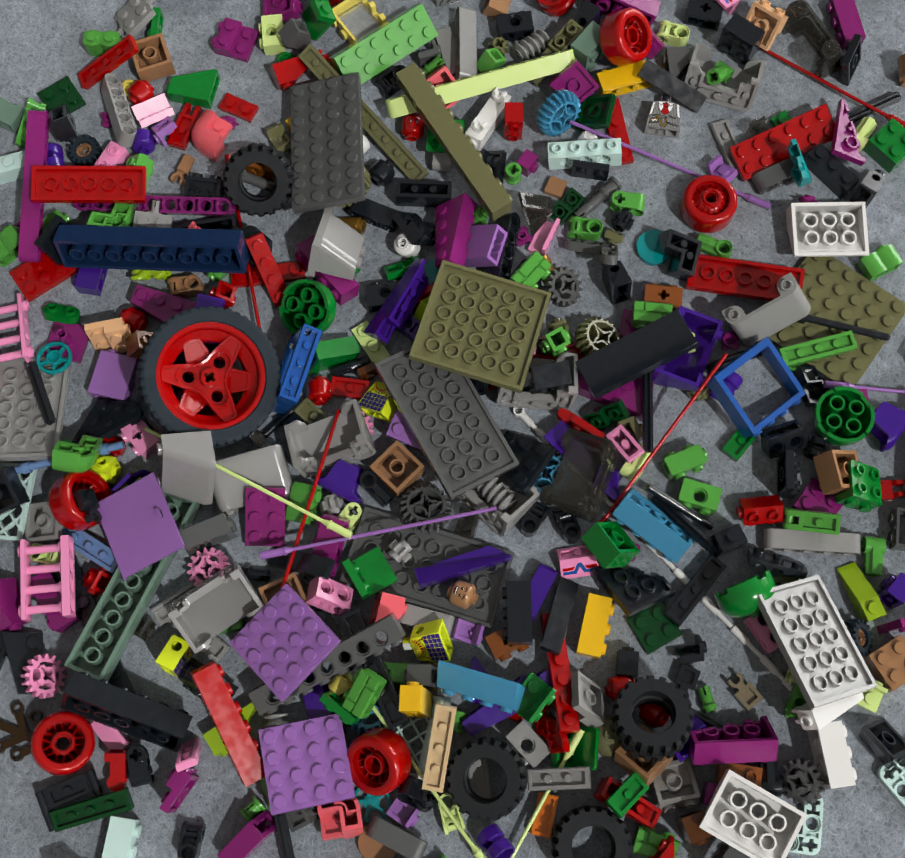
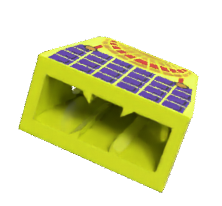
M374 382L358 402L361 410L366 415L390 423L397 410L396 404L384 383Z
M443 619L415 625L410 638L403 639L404 650L414 649L416 657L420 661L441 660L450 662L454 647Z
M172 635L155 663L161 670L178 678L188 663L193 650L182 635L180 637Z

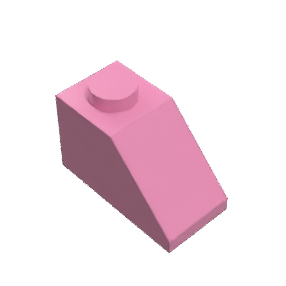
M622 424L606 435L610 446L628 463H631L645 452Z

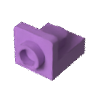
M167 116L151 127L155 133L152 136L158 144L162 143L166 147L168 144L163 137L173 133L177 125Z
M719 154L707 164L709 175L722 177L729 183L738 175L737 169L723 163L722 156Z

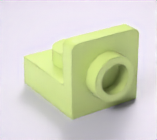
M875 680L877 687L863 692L864 699L856 704L872 713L877 712L883 694L888 692V689L883 687L884 684Z

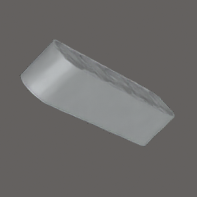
M459 6L455 13V80L477 74L476 10Z
M107 73L104 76L101 88L102 96L117 143L122 147L129 148L133 145L137 129L120 77L114 73Z
M775 528L763 530V549L765 551H770L771 549V551L789 552L791 550L794 553L810 552V554L826 555L830 553V555L849 556V554L850 556L861 555L860 534L839 533V535Z

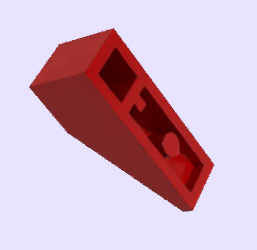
M297 56L272 64L270 72L277 90H288L309 68Z
M610 776L602 778L592 797L608 806L604 801L621 783ZM641 797L624 816L653 830L662 810Z

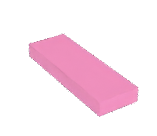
M197 737L181 744L175 763L177 772L198 764L202 746L200 738Z

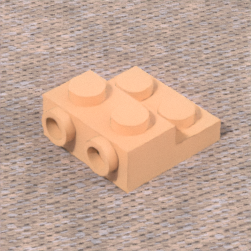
M758 0L753 2L746 19L765 31L760 48L769 51L777 34L781 33L789 17L785 15V10L778 7L776 9L770 6L771 2L768 0Z
M122 317L84 324V330L96 351L112 348L119 353L127 352L125 339L131 335L129 324H125Z

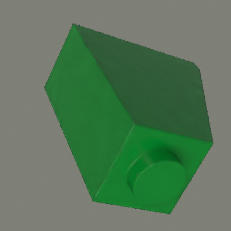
M212 69L172 77L170 84H167L166 94H168L172 102L190 103L192 106L211 109L220 82L218 70Z
M355 336L320 341L307 375L310 376L348 363L349 359L350 361L355 360L360 354V345L356 342Z

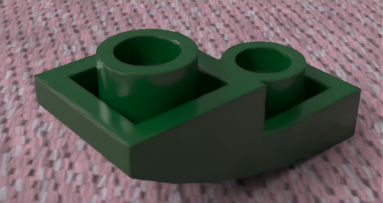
M571 187L564 197L556 202L547 215L555 221L559 218L560 225L562 226L583 204L586 198Z
M620 398L599 406L584 416L589 424L599 430L609 427L612 422L628 418L630 413Z

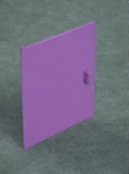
M155 472L99 501L100 507L97 511L102 516L100 522L124 581L127 580V577L185 547Z

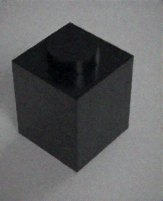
M622 647V650H618L615 675H627L636 678L638 676L639 652L634 651L632 647Z

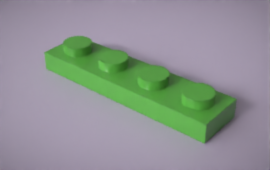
M850 330L780 348L778 352L787 366L792 367L854 351L858 346L853 332Z

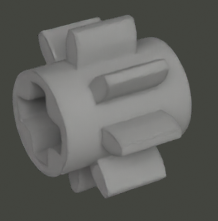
M336 494L323 497V502L319 504L321 514L329 513L339 516L341 510L345 507L343 498L339 499Z
M395 539L389 545L391 550L388 554L398 564L401 561L406 563L412 557L409 553L412 548L403 539L399 542Z

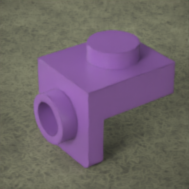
M455 618L450 638L470 645H480L484 638L485 626Z
M396 797L385 814L406 829L416 824L419 819L417 814L420 810L401 802Z

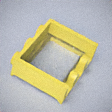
M345 0L332 8L336 18L332 26L340 30L341 37L344 40L347 39L349 45L386 22L385 15L377 13L376 5L373 1Z

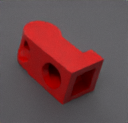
M107 749L104 753V762H110V776L107 779V786L112 791L123 789L128 780V763L126 758L128 749Z

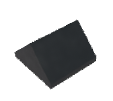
M884 717L865 725L861 729L860 739L888 770L905 757V740Z

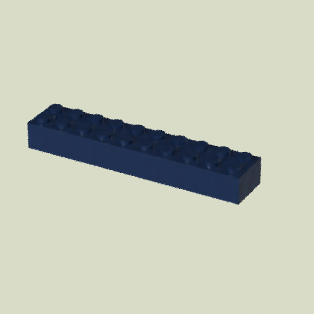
M59 225L53 239L64 267L245 274L250 258L242 230Z

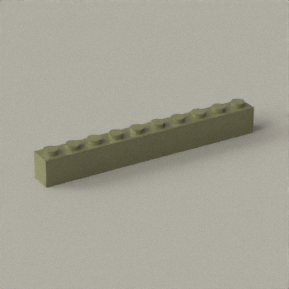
M412 63L396 73L398 85L492 221L510 212L513 202L511 195L508 192L505 193L502 189L501 181L499 178L495 179L492 168L489 164L484 163L481 152L474 149L471 138L463 133L462 125L459 122L456 123L450 108L446 109L444 106V100L441 95H437L431 81L425 79L426 76L422 68H418L415 63Z

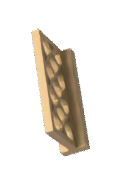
M445 697L444 704L436 703L422 785L424 790L443 793L457 711L456 706H450L452 697Z

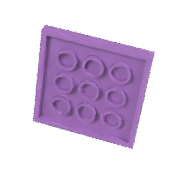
M285 584L229 643L277 698L284 702L341 640L289 584Z
M333 714L258 730L272 816L356 798L349 759L347 757L343 723L340 720V716Z

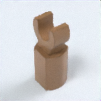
M183 155L176 168L177 172L173 173L170 177L173 184L176 179H180V186H184L185 176H188L195 162L192 156Z

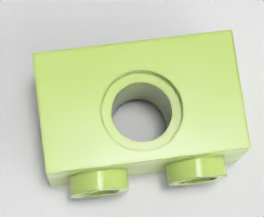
M282 14L261 16V23H258L259 33L262 34V38H259L260 48L264 49L265 55H276L286 52V46L282 43V39L278 34L284 26Z

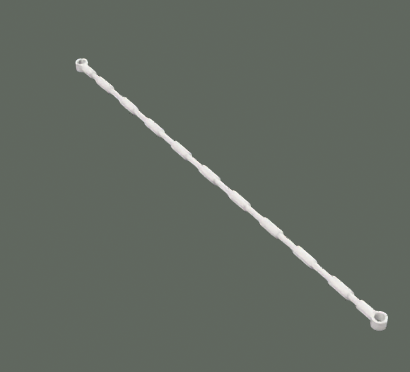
M514 407L513 415L520 418L528 427H531L545 444L551 445L544 438L546 433L534 424V421L524 412V408H519L522 410V413L517 414L515 410L518 408ZM562 455V459L568 461L566 465L570 466L571 470L590 486L589 489L611 508L613 503L608 499V496ZM640 536L645 545L658 558L660 557L674 571L673 574L686 586L690 578L679 567L677 568L672 562L666 560L662 552L648 546L647 541ZM703 596L701 602L715 616L717 615L731 629L730 631L744 645L746 644L760 658L759 661L773 675H776L782 681L781 683L791 692L794 684L786 683L785 677L779 672L780 669L766 655H763L750 642V639L736 625L734 626L707 596Z

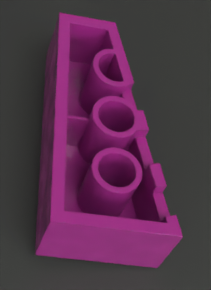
M587 0L601 8L600 16L602 14L608 15L614 11L631 6V8H635L645 15L650 27L657 17L661 4L658 0Z
M466 193L435 207V267L438 269L441 266L442 260L465 266L468 252L466 244L471 238L470 226L474 224L475 220L473 212L477 210L478 206Z
M140 285L136 286L130 300L135 308L161 324L165 323L173 315L180 314L181 311L196 307V302Z
M578 373V395L601 404L621 398L630 413L629 416H635L642 422V379L637 378L595 399Z
M762 716L759 721L753 722L751 719L743 720V724L739 725L727 723L720 729L713 726L691 731L689 755L693 765L777 761L779 740L767 716Z

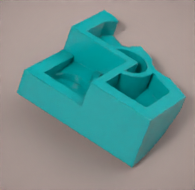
M792 139L787 146L789 156L794 163L790 173L799 188L812 183V178L797 140Z

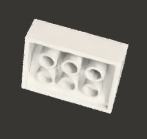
M865 202L791 203L786 209L787 231L794 257L869 256Z
M726 769L715 789L699 828L750 858H786L807 814L730 769Z

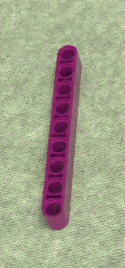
M28 110L18 248L20 262L41 261L42 251L34 244L43 233L44 203H32L30 200L32 166H47L48 111Z
M146 195V203H140L139 207L135 209L136 211L143 212L151 211L152 200L160 201L159 213L164 215L228 216L236 212V205L233 206L230 202L231 200L219 197ZM174 201L175 207L170 210V203ZM189 202H192L193 208L188 211L187 205ZM210 202L211 208L210 210L206 211L205 205L206 203ZM228 202L229 209L224 212L223 205ZM73 203L77 210L84 212H98L99 210L112 212L115 203H104L101 208L99 203H86L85 207L82 206V203Z

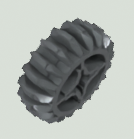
M420 484L419 488L413 485L412 489H407L405 495L401 497L399 515L402 517V523L406 524L450 516L452 513L451 501H449L447 495H444L443 490L437 491V486L430 488L429 484L426 487ZM449 520L413 527V531L415 532L418 529L421 534L424 531H428L430 534L433 529L438 532L439 528H444Z

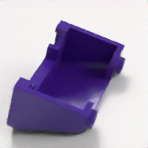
M680 306L678 310L690 331L695 334L699 347L695 348L694 352H687L654 369L653 381L655 385L696 392L705 380V378H702L703 372L716 339L721 340L724 330L721 329L723 321Z

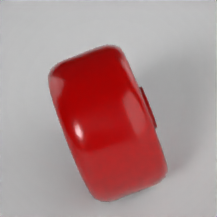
M624 8L608 14L603 19L599 30L601 50L607 60L617 66H626L642 61L648 55L652 45V31L645 15L635 8Z
M703 175L693 179L686 186L680 201L682 219L691 229L700 233H715L724 229L732 220L737 209L738 198L736 191L727 180L716 175Z
M87 470L84 473H67L58 478L50 488L48 495L50 511L57 522L67 529L83 531L101 523L100 521L98 523L92 521L87 524L84 519L85 512L79 510L74 496V492L83 489H94L98 502L112 495L107 482L92 470Z
M69 711L54 712L43 718L32 733L30 741L32 758L37 766L46 773L58 776L72 774L80 770L91 758L95 748V733L85 717ZM61 738H65L68 740L69 746L66 749H59L56 742Z
M378 727L366 731L351 743L347 751L353 783L360 790L370 795L381 796L392 792L407 779L411 770L412 758L406 742L399 734L387 728Z

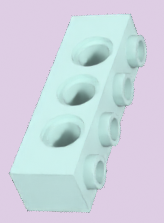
M621 138L548 143L549 170L572 169L573 160L621 166Z

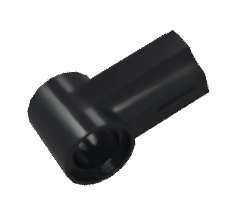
M365 471L361 474L359 480L362 489L367 491L382 508L392 501L395 495L376 477L375 473ZM371 477L374 482L372 485L367 486L363 483L364 479Z
M778 758L777 761L758 762L759 768H763L761 788L776 797H781L782 781L778 774Z

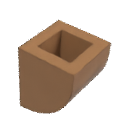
M486 0L482 14L496 18V15L508 13L511 0Z

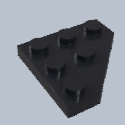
M98 398L71 443L78 444L83 435L98 438L106 437L109 439L122 432L121 428L129 424L132 426L137 424L144 412L141 411L140 404L135 401Z
M507 430L504 438L520 463L517 467L505 472L507 485L510 490L526 496L557 451L554 446Z
M599 566L592 573L627 617L673 597L676 592L663 576H649L644 574V571L630 567L627 570L620 567L604 569Z

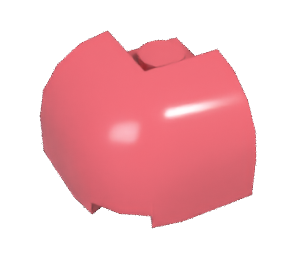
M204 110L191 131V139L196 150L216 162L226 149L223 141L231 132L233 126L219 118L216 112Z
M357 798L317 806L323 841L343 837L344 839H349L363 833L362 813Z

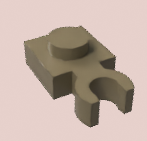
M736 673L735 677H737L738 683L734 684L729 679L727 684L729 687L737 690L734 697L746 711H749L763 699V696L751 682L745 685L743 683V676L740 673Z

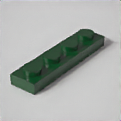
M126 787L54 809L49 812L55 832H59L132 810L134 803L129 788Z

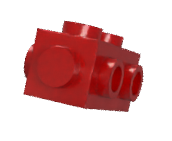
M778 495L739 499V507H736L737 518L741 519L744 526L783 522L784 505Z

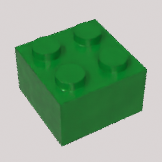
M894 118L872 136L863 148V151L889 174L905 160V128Z
M617 521L596 522L581 537L585 542V547L597 558V563L604 569L625 567L640 552Z

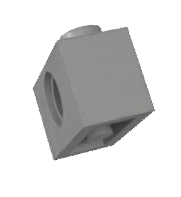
M524 720L505 737L509 745L519 751L518 753L523 757L524 765L527 768L531 766L534 769L550 753L549 747ZM523 740H529L532 743L531 751L525 752L522 750L521 743Z

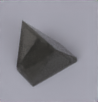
M519 192L520 204L533 237L555 212L553 203L549 196Z

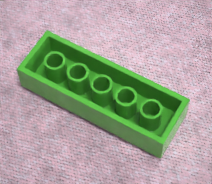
M418 3L407 8L328 59L340 76L358 72L361 84H363L439 35L423 4Z

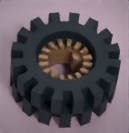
M83 134L81 138L76 136V141H70L72 145L68 144L69 149H67V153L75 166H91L96 163L103 152L98 141L94 137L91 138L90 135L85 137ZM84 150H90L86 156L81 155L84 153Z
M863 619L845 620L844 623L862 656H867L868 653H871L870 648L873 647L871 644L873 642V638H871L872 631H869L870 626Z

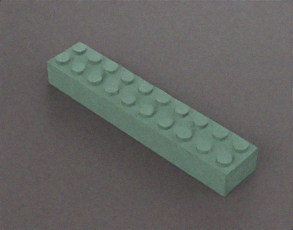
M163 493L178 530L190 527L201 508L199 503ZM177 551L127 577L126 581L123 580L119 567H117L64 666L72 671L86 672L97 680L104 679L109 681Z

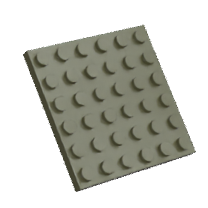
M833 256L806 257L799 266L800 269H805L802 291L811 306L808 315L891 335L905 314V302L872 281H869V279ZM797 321L768 338L777 347L784 348L846 331L809 322L800 324ZM853 333L858 346L856 350L803 364L806 366L814 365L822 376L829 381L849 382L856 385L886 341Z
M442 260L411 348L409 359L522 393L552 293Z

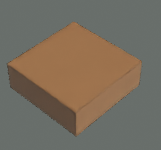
M550 176L544 194L561 200L567 186V181Z

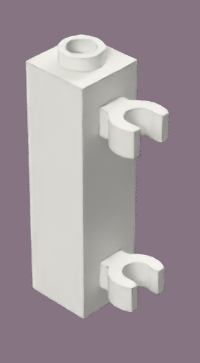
M498 87L494 89L491 97L465 133V136L471 138L475 150L481 151L504 117L505 102H511L512 96L508 95L506 91L498 90Z
M863 693L812 710H810L806 703L803 706L795 707L791 711L792 713H797L798 719L795 722L801 724L803 730H820L864 699Z

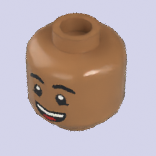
M457 580L455 583H451L447 592V598H449L450 604L468 609L471 605L476 604L478 593H476L475 585Z

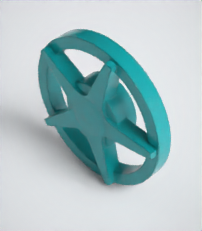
M51 342L40 349L36 362L42 372L56 375L65 371L70 366L73 355L71 349L65 343ZM53 346H62L59 351H50L48 349ZM65 349L68 350V359L62 356ZM47 350L46 360L40 362L42 354ZM60 363H65V365L57 369V365H59ZM50 364L52 370H46L42 366Z
M359 788L355 791V797H357L360 791ZM389 793L386 794L388 800L386 811L379 806L380 799L384 795L367 794L364 800H358L359 804H363L366 809L365 816H362L363 821L371 822L372 819H367L370 811L378 810L383 814L380 816L381 818L386 816L385 812L391 805Z

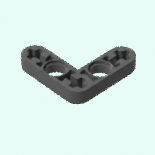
M565 238L564 249L599 254L601 263L607 265L617 264V245L577 238Z

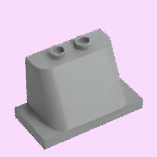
M334 207L325 208L311 247L307 275L314 277L316 272L353 281L356 269L361 268L362 259L364 258L366 247L363 246L365 237L333 214Z

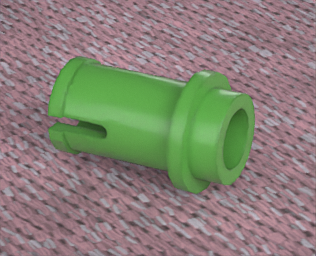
M438 54L429 64L424 65L423 71L429 76L446 62Z
M704 686L706 695H704L702 687L698 688L697 691L703 705L702 710L705 713L717 710L716 706L718 704L714 702L710 686Z

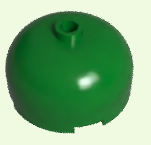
M301 279L292 282L284 290L279 313L284 326L290 332L296 333L304 323L322 330V333L331 326L336 316V301L327 286L315 280Z
M847 386L834 387L824 393L816 402L812 414L813 425L819 436L830 444L849 446L858 443L868 435L874 425L875 412L873 405L871 406L864 397L865 394Z
M770 571L762 572L763 577L761 578L755 575L724 589V594H721V592L713 594L721 611L733 618H742L749 615L751 618L761 615L762 613L758 607V594H762L764 600H767L774 594V592H770L772 587H776Z

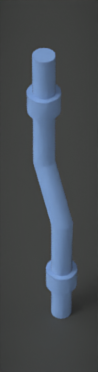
M124 442L102 444L100 454L103 456L110 454L111 451L125 448ZM52 459L39 460L32 463L30 461L24 462L20 466L14 467L17 474L32 473L33 470L51 466Z

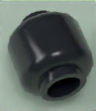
M377 160L368 171L371 176V182L378 187L386 186L395 176L393 163L389 160Z

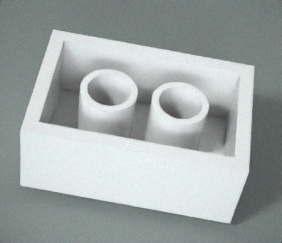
M842 721L830 722L820 730H807L814 764H818V772L824 773L820 778L826 780V783L821 784V787L824 789H834L856 785L857 773L851 765L852 751L847 746L845 738L847 737V729L845 725H842Z

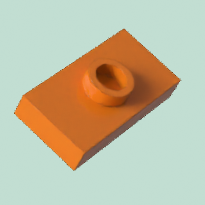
M538 792L535 809L544 795L543 792ZM548 794L531 826L530 834L548 839L551 838L559 796Z

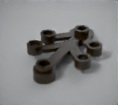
M16 702L11 706V712L15 715L18 727L0 720V730L14 735V737L0 742L2 745L0 754L4 753L7 748L21 742L31 741L32 733L29 731L23 713L25 707L22 703ZM20 705L21 710L16 713L15 707ZM33 710L29 714V720L36 727L42 720L43 714L41 711ZM34 713L39 714V718L37 720L33 719ZM30 745L23 749H14L10 754V758L15 762L22 761L25 756L31 754ZM17 751L20 752L19 759H15L14 757Z

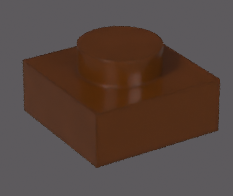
M374 362L357 369L360 380L370 381L376 377L375 375L378 373L374 368Z

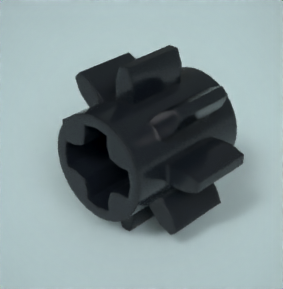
M621 209L620 212L616 210L611 219L613 222L612 227L619 232H623L625 229L629 231L634 222L632 213L626 209Z

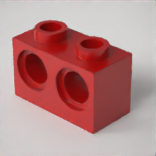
M505 102L504 140L512 142L522 140L523 103Z

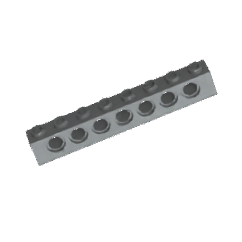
M393 612L343 639L312 671L315 679L306 678L284 702L273 698L271 690L265 683L254 688L248 695L259 715L264 713L270 715L277 711V706L282 703L286 706L296 700L295 696L301 693L304 696L314 690L313 686L327 684L331 681L330 677L333 675L341 676L349 671L348 667L354 664L357 667L367 661L366 657L372 654L374 657L380 655L385 651L384 648L390 644L392 647L398 645L403 641L402 638L406 633ZM377 632H384L387 639L384 641L379 640L376 635ZM359 642H366L369 649H360ZM341 652H348L351 656V659L344 660L341 656ZM329 661L332 664L333 669L327 670L324 667L323 662Z

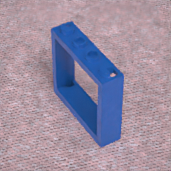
M304 323L288 340L280 363L281 388L276 397L277 402L273 407V412L282 415L298 403L322 330ZM291 343L295 345L294 350L289 348Z
M768 337L757 341L717 371L707 383L743 438L749 436L756 437L761 434L763 427H769L775 423L777 416L785 415L789 411L787 408L799 404L802 401L800 398L806 394ZM761 351L791 397L753 425L723 379Z

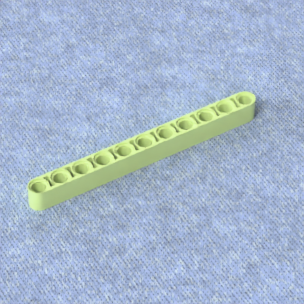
M567 49L434 86L435 93L437 95L440 94L444 104L494 91L496 87L501 89L559 73L575 60L573 49ZM405 94L385 100L390 119L417 112Z

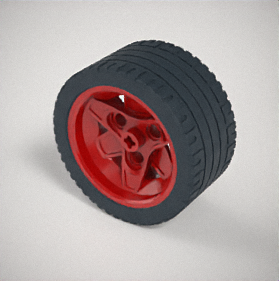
M201 306L173 315V317L168 318L165 323H162L154 331L138 362L135 385L141 411L144 412L143 415L160 434L211 431L213 448L216 450L217 448L221 449L242 440L256 431L267 420L268 415L271 414L273 407L276 405V397L281 388V367L271 340L268 339L266 333H263L259 326L255 325V322L250 321L245 315H240L241 313L233 312L231 309ZM203 343H212L218 346L210 353ZM184 351L186 364L173 365L178 355ZM236 358L239 360L243 371L232 368ZM220 359L223 362V368H216L214 360ZM188 373L192 375L193 381L191 383L185 382L182 377L183 374ZM206 377L210 378L209 382L205 381ZM172 385L185 390L180 402L173 392ZM243 392L237 404L234 405L231 393ZM212 393H219L221 401H213ZM205 405H208L216 415L206 416L197 413Z

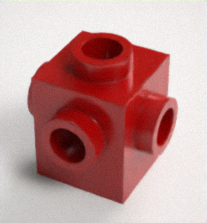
M220 280L216 287H211L208 296L224 299L225 305L223 309H228L235 304L237 287Z
M91 567L83 578L82 586L88 588V593L98 597L99 594L103 595L112 576L103 567H99V569Z

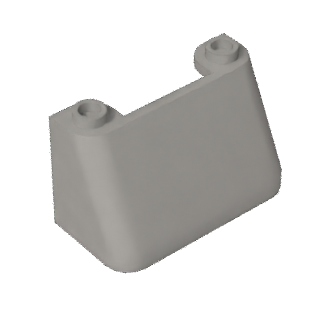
M696 43L684 83L707 97L706 102L738 111H748L756 96L765 61L750 59L746 62L744 69L728 65L735 70L726 84L721 82L710 85L707 83L705 75L708 70L715 66L717 61L710 60L711 49L708 46Z
M791 272L781 277L777 282V289L781 296L747 315L741 307L734 305L721 311L743 344L752 346L757 341L772 336L810 313V303Z
M566 351L559 354L556 360L532 358L530 367L569 360L572 383L566 384L567 388L531 394V391L524 392V388L522 393H517L497 386V404L505 407L558 411L561 408L566 410L572 409L578 395V369L575 363L578 360V355Z
M356 399L346 400L340 407L341 413L339 414L320 476L329 473L340 459L353 464L376 453L372 437ZM335 415L309 425L300 420H294L284 426L293 467L305 478H314L317 474Z
M211 431L161 434V443H157V453L162 455V473H159L157 479L163 493L202 505L212 504L216 462Z
M271 445L215 461L217 464L261 487H286V500L290 501L293 480L286 453L281 445ZM216 468L213 492L220 514L224 513L227 517L232 518L236 516L239 508L245 507L246 486H252Z
M505 473L499 475L496 483L504 482L502 490L509 488ZM534 485L526 496L509 489L507 495L513 493L512 501L518 499V502L508 512L502 513L497 508L495 511L476 515L498 536L503 537L539 499L540 493ZM477 488L458 496L471 511L492 507V503H488L487 497L484 498L482 492L477 491Z
M233 562L174 600L168 606L167 615L196 654L199 651L204 652L209 649L213 637L245 616L253 618L264 607V604L239 564Z

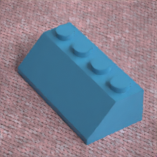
M632 488L612 514L617 522L631 528V532L635 536H641L647 541L648 546L652 549H658L663 553V557L670 562L677 563L694 540L659 507L634 488Z
M441 660L438 661L437 687L443 689V694L454 696V693L462 695L461 699L473 702V699L481 701L480 705L492 708L494 704L501 706L500 711L512 714L513 710L519 712L525 687L521 684Z

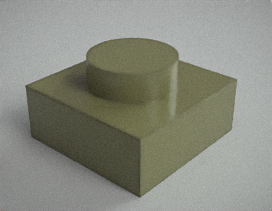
M608 228L604 234V237L608 238L607 241L615 245L617 243L621 244L626 236L611 228Z

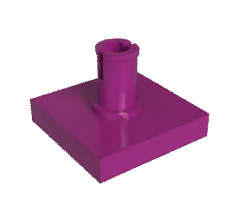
M577 59L549 82V85L555 92L562 89L573 92L580 100V103L599 88V84Z
M55 322L47 344L51 342L65 343L72 351V362L81 364L89 338L82 325ZM53 346L48 349L50 351H59L62 346ZM67 349L62 354L63 357H68Z

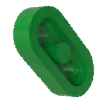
M49 303L43 307V316L49 321L75 324L81 319L79 309L72 306Z

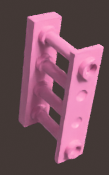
M21 293L17 294L16 304L0 307V315L18 311L19 319L1 322L0 330L20 326V334L1 338L0 346L21 342L22 350L1 354L0 362L23 357L29 363L32 361V357H34L28 320L30 305Z
M61 535L58 544L30 546V542L21 539L20 546L17 548L18 557L20 558L21 605L18 607V614L21 620L32 622V614L59 611L66 618L76 617L74 538L69 535ZM61 553V561L58 564L31 566V554ZM58 571L61 573V581L57 584L31 586V574ZM58 591L61 593L62 601L58 604L31 606V594Z

